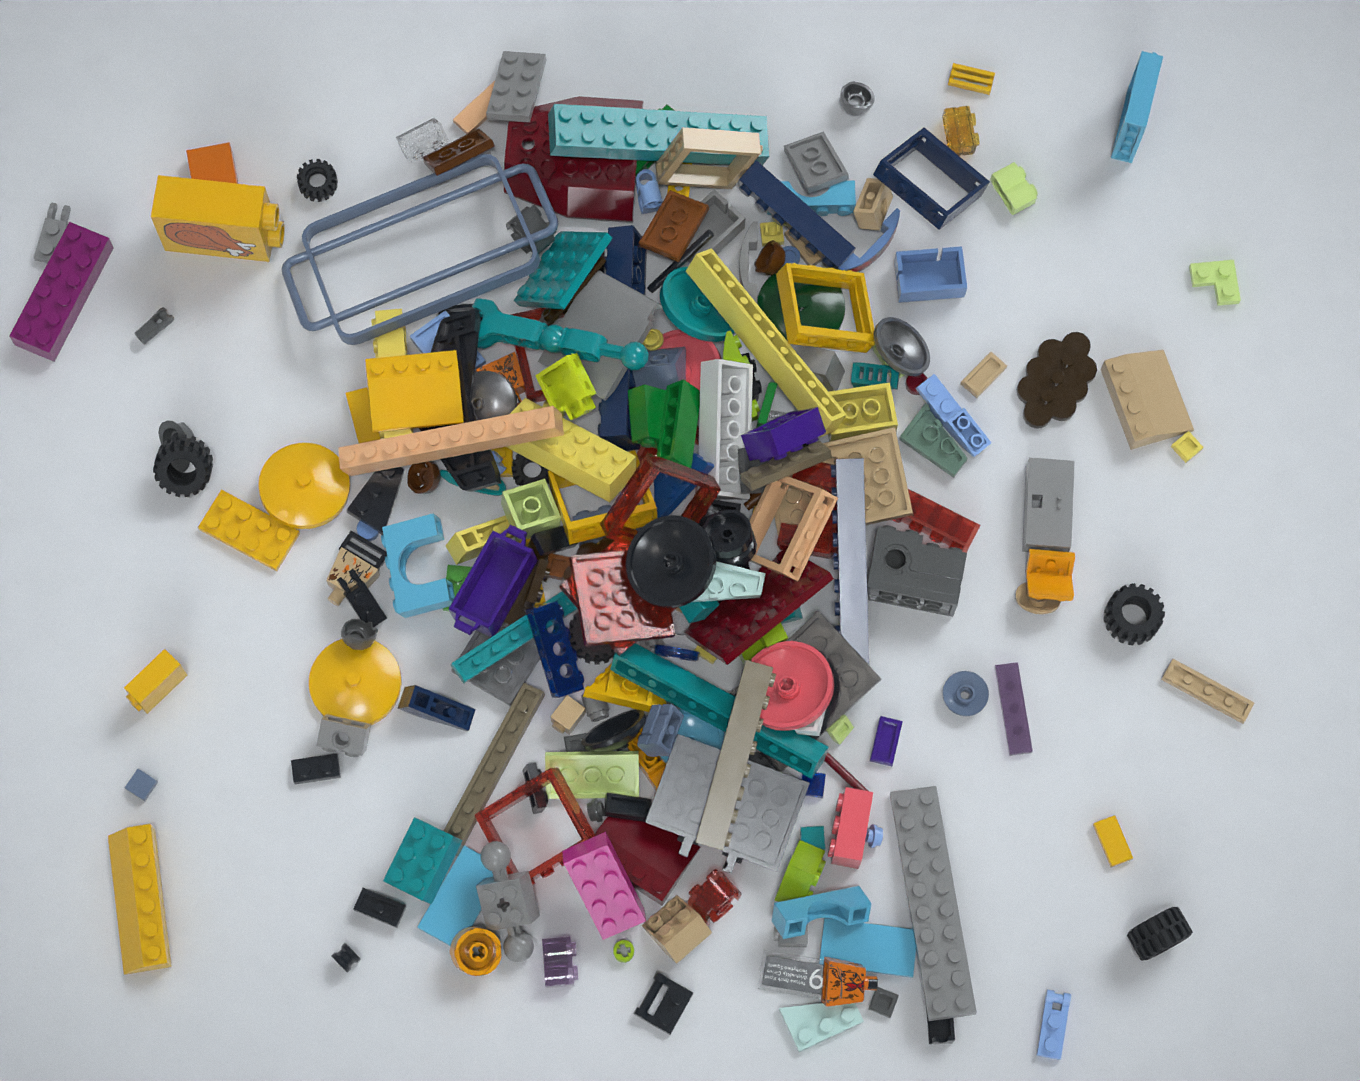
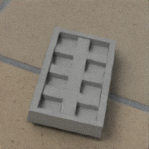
M503 51L486 112L487 119L530 122L546 63V54Z

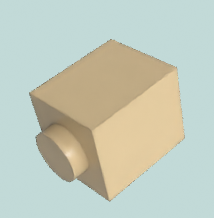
M566 695L551 715L552 727L561 734L566 732L570 735L586 714V708Z

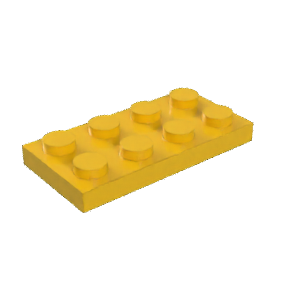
M222 489L198 526L200 531L275 571H278L300 535V532L295 528L279 523L267 513Z

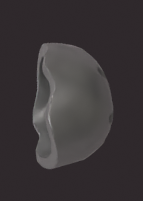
M852 81L841 89L840 104L846 112L852 115L866 113L875 101L873 91L863 83Z

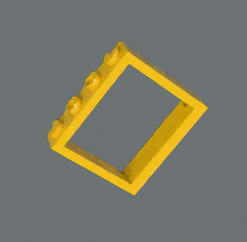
M786 263L778 271L776 277L788 344L867 353L875 345L874 324L864 273L852 272V270L822 268L814 265H799L796 263ZM794 282L849 289L857 332L802 326Z
M635 450L629 451V453L636 456V475L634 479L644 504L576 521H570L559 490L576 484L552 471H548L549 486L560 513L569 544L644 527L647 523L658 518L657 507Z

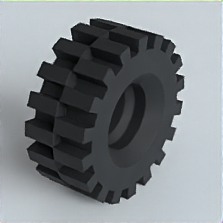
M590 604L589 608L584 606L580 608L581 612H576L573 615L574 618L569 623L568 637L573 652H576L579 659H585L586 663L590 664V661H593L595 665H600L599 662L604 661V664L608 663L609 659L614 658L615 653L625 643L626 629L624 621L621 620L620 614L618 612L615 613L610 606L608 608H605L604 604H599V607H595V604ZM599 625L605 629L606 636L602 641L595 642L589 638L588 631L592 626Z

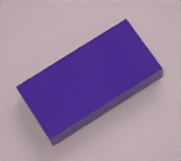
M880 716L870 762L893 766L903 721Z

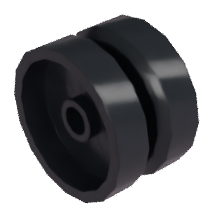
M737 510L719 511L710 516L703 525V528L713 540L717 562L742 567L751 561L755 555L757 548L756 539L750 520L743 513Z

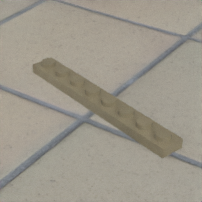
M523 683L444 829L445 832L463 840L456 856L460 854L545 696L543 691L526 683Z

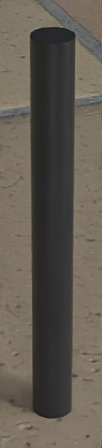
M708 229L684 252L679 262L674 261L647 286V289L654 293L663 284L666 277L673 270L681 268L714 237V233Z

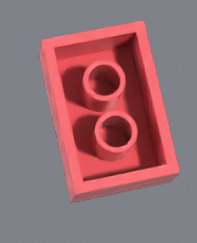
M845 787L844 793H839L836 811L840 812V814L835 816L832 834H835L836 837L831 839L828 857H832L831 864L859 869L863 857L873 792Z

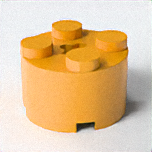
M470 926L462 929L455 935L449 953L454 965L459 970L469 975L481 976L491 973L499 965L501 960V944L497 936L491 931L481 927ZM473 947L478 948V952H480L478 956L473 954Z

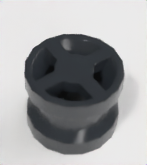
M346 943L341 946V950L338 953L331 955L347 973L351 970V966L354 963H358L361 960Z

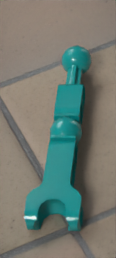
M477 298L472 306L474 309L479 310L480 317H483L480 322L477 348L484 349L492 346L494 343L502 342L530 349L547 350L550 353L561 352L563 355L577 353L581 360L599 362L601 356L621 360L622 364L630 370H639L648 362V349L639 342H630L624 347L608 344V340L598 333L575 328H562L559 325L548 326L546 323L504 314L492 300Z

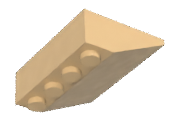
M1164 350L1124 354L1104 360L1100 370L1130 450L1183 435L1188 431H1194Z

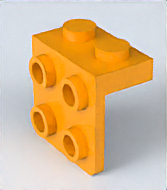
M1029 549L1025 570L1028 596L1038 600L1072 601L1074 599L1072 573L1075 552Z

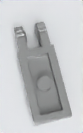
M53 202L50 204L34 254L35 261L48 263L68 225L71 211L70 206L65 205L62 209L60 220H55L57 204Z

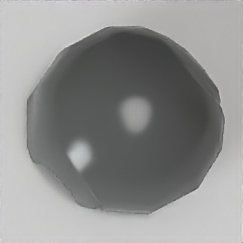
M351 619L345 622L342 627L341 637L343 642L351 649L364 650L371 647L374 643L378 629L374 630L372 622L365 623L359 619Z

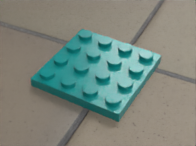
M559 232L555 236V241L550 248L542 254L538 268L529 275L526 283L518 289L517 296L513 301L517 305L524 307L565 309L612 240V237L607 232Z

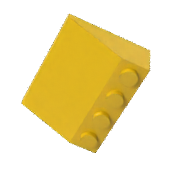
M456 350L365 359L373 432L464 423Z

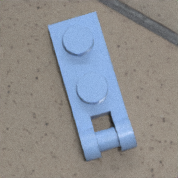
M1047 989L1036 1056L1061 1060L1071 994H1057L1054 990ZM1053 1002L1061 1004L1060 1011L1052 1009Z

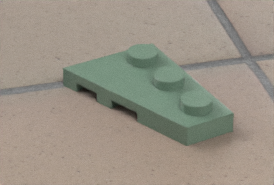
M925 403L901 434L899 440L954 478L968 458L954 439L944 430L941 422L935 418L929 406Z

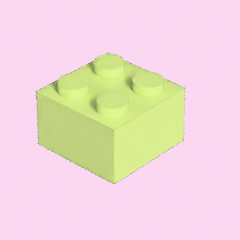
M545 479L502 492L501 505L509 525L526 531V539H529L534 533L560 526L561 516ZM515 537L516 542L522 541L521 539Z

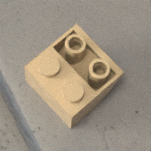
M678 895L668 901L664 907L642 925L665 954L676 964L712 934L700 914Z

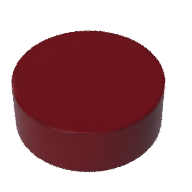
M923 373L918 376L908 375L905 383L907 391L913 395H920L915 388L928 379Z

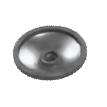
M894 317L884 318L876 325L874 341L877 351L892 369L909 376H918L927 370L930 364V352L923 337L914 327Z
M493 371L474 373L471 402L478 420L508 415L517 407V397L514 388L504 376ZM478 400H480V402H481V405H480L479 408L477 407V401H478Z

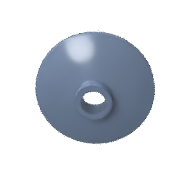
M957 672L951 675L944 684L943 700L949 710L957 715L973 716L978 714L988 702L989 690L987 684L982 677L974 672ZM961 693H968L969 698L963 699Z

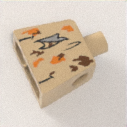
M342 547L326 580L328 586L334 589L327 599L336 606H339L345 598L344 591L337 582V579L342 577L347 582L349 589L356 585L349 574L351 569L355 570L361 581L368 588L380 576L377 568Z

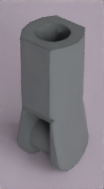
M164 307L160 308L134 333L144 345L174 320L172 315L166 313L167 310ZM159 319H161L162 322L160 324H157L156 322Z

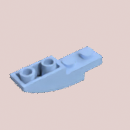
M935 374L915 388L929 405L930 411L935 418L941 422L946 431L973 457L991 444V441L965 408L962 409Z

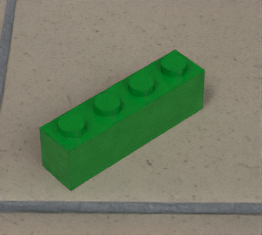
M684 379L667 385L656 464L673 475L691 470L700 407V390Z

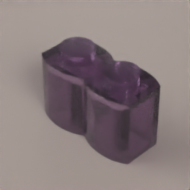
M571 937L542 939L545 987L574 986V980H578V967L573 966L572 957L577 956L576 942H571Z

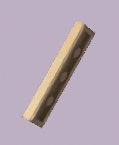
M1175 659L1171 660L1161 679L1242 724L1246 721L1254 705V702Z

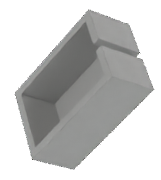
M715 189L701 201L709 205V211L687 249L708 229L714 233V237L688 260L689 263H691L696 254L711 248L718 254L745 228L746 218L732 205L728 208V201Z

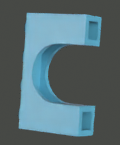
M433 513L382 527L383 535H381V541L387 551L385 563L391 574L389 585L391 590L394 591L393 607L395 612L404 618L450 607L455 598L452 582L444 578L416 585L410 583L406 575V563L414 550L421 546L444 540L441 519Z

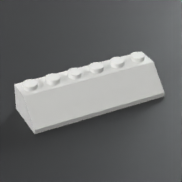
M722 359L701 362L699 455L705 461L714 464V468L698 484L697 497L709 499H750V494H741L738 449L745 448L741 435L751 430L752 364Z

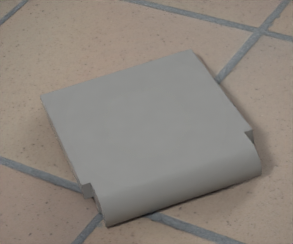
M597 271L587 286L575 297L559 326L598 333L608 340V344L623 347L630 342L642 344L653 326L652 321L657 319L653 316L654 310L656 308L662 310V305L611 276ZM544 350L538 362L549 367L566 355H563L561 352L550 353ZM601 356L599 362L581 360L597 393L595 395L606 401L615 391L628 368L622 364L621 360Z

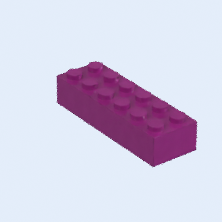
M72 222L68 223L9 335L15 346L55 362L114 249L110 238Z

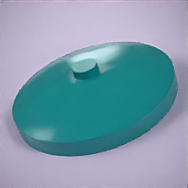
M688 266L675 269L666 277L660 288V302L666 316L677 328L691 337L708 342L724 341L726 332L730 330L733 336L736 334L686 272Z

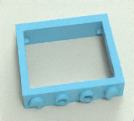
M1142 51L1127 89L1111 155L1112 159L1128 163L1133 162L1147 126L1163 56L1155 52L1148 53Z

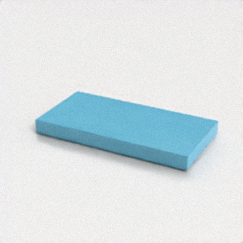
M466 846L462 848L439 888L433 903L430 904L420 921L418 929L451 946L453 938L459 931L474 925L482 911L476 886L485 878L493 877L492 871L483 866L481 854Z
M824 918L820 965H824V957H830L861 964L866 968V972L913 978L916 955L913 929L868 923L847 926L838 920Z

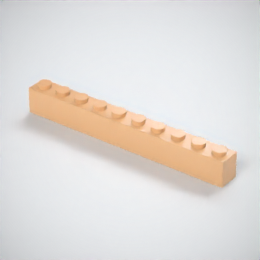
M554 406L339 447L340 469L349 476H355L563 436L562 413Z

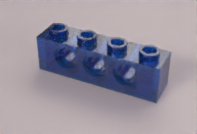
M551 601L526 609L525 612L552 698H560L583 690L584 676L578 670L576 664L578 658L576 651L571 647L569 641L571 634L563 621L564 611L562 606L557 601ZM548 621H551L554 626L551 633L546 628ZM555 643H558L560 646L558 655L553 651ZM562 665H565L567 668V674L564 677L560 674Z

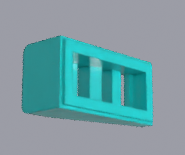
M853 362L851 384L856 388L889 383L887 382V374L891 373V389L898 390L899 372L887 365ZM861 372H863V379H860ZM869 372L873 373L872 380H869ZM879 373H882L881 381H878Z

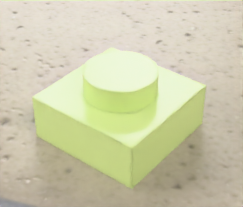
M843 715L827 730V733L834 742L840 745L854 727L847 716Z

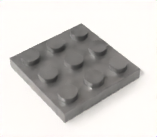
M503 622V624H502V626L500 627L498 633H499L500 631H502L503 629H505L506 627H508L509 625L504 624V622ZM475 631L460 657L491 637ZM532 639L468 682L511 706L521 686L527 681L545 652L546 646Z

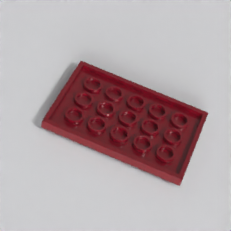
M786 550L779 552L772 562L780 564ZM808 560L798 581L761 567L758 572L765 573L760 598L723 600L706 619L691 623L689 628L684 631V634L689 640L728 665L834 579L831 573ZM792 566L791 573H793L795 567Z

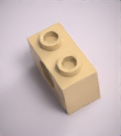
M866 179L853 212L860 229L880 231L893 199L891 190L878 179Z

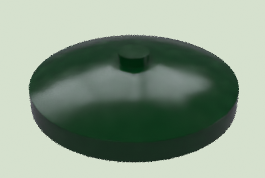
M774 274L761 287L757 305L787 340L777 277ZM794 282L801 325L840 330L845 315V299L841 288Z

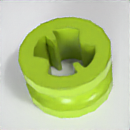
M627 940L618 941L613 948L615 959L622 963L630 961L634 956L633 944ZM625 945L626 949L631 950L630 953H627V957L617 954V949L620 950V946Z

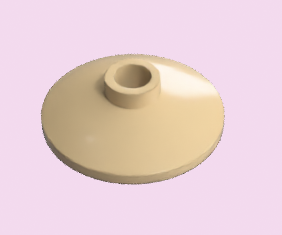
M1027 582L1021 584L1015 594L1017 603L1024 610L1035 614L1052 613L1059 608L1061 603L1058 600H1038L1029 597Z

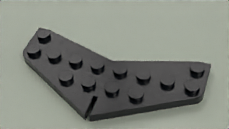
M471 309L442 319L431 353L456 350L464 423L478 420L471 402L480 329V314L477 309ZM452 425L422 427L419 430L426 431ZM491 449L440 459L462 490L472 492L501 484L500 472Z

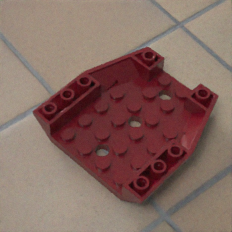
M578 96L535 106L530 122H508L504 170L519 164L533 166L556 214L567 218L633 222L637 160L550 156L548 114L554 104L643 109V101ZM527 141L535 144L529 150L524 149L522 145ZM523 172L507 178L514 197L543 208L527 173Z

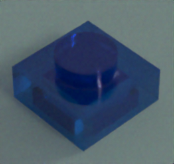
M815 773L812 779L802 774L801 780L810 783L805 796L823 798L826 774Z

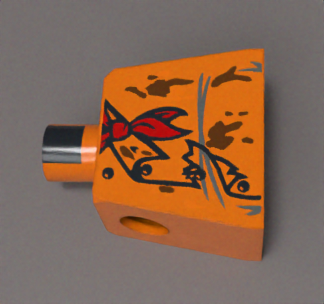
M515 352L476 369V372L493 371L504 376L514 388L517 406L522 402L519 394L524 393L526 390Z
M824 957L821 1002L825 1006L863 1002L865 990H877V976H866V968L861 964Z

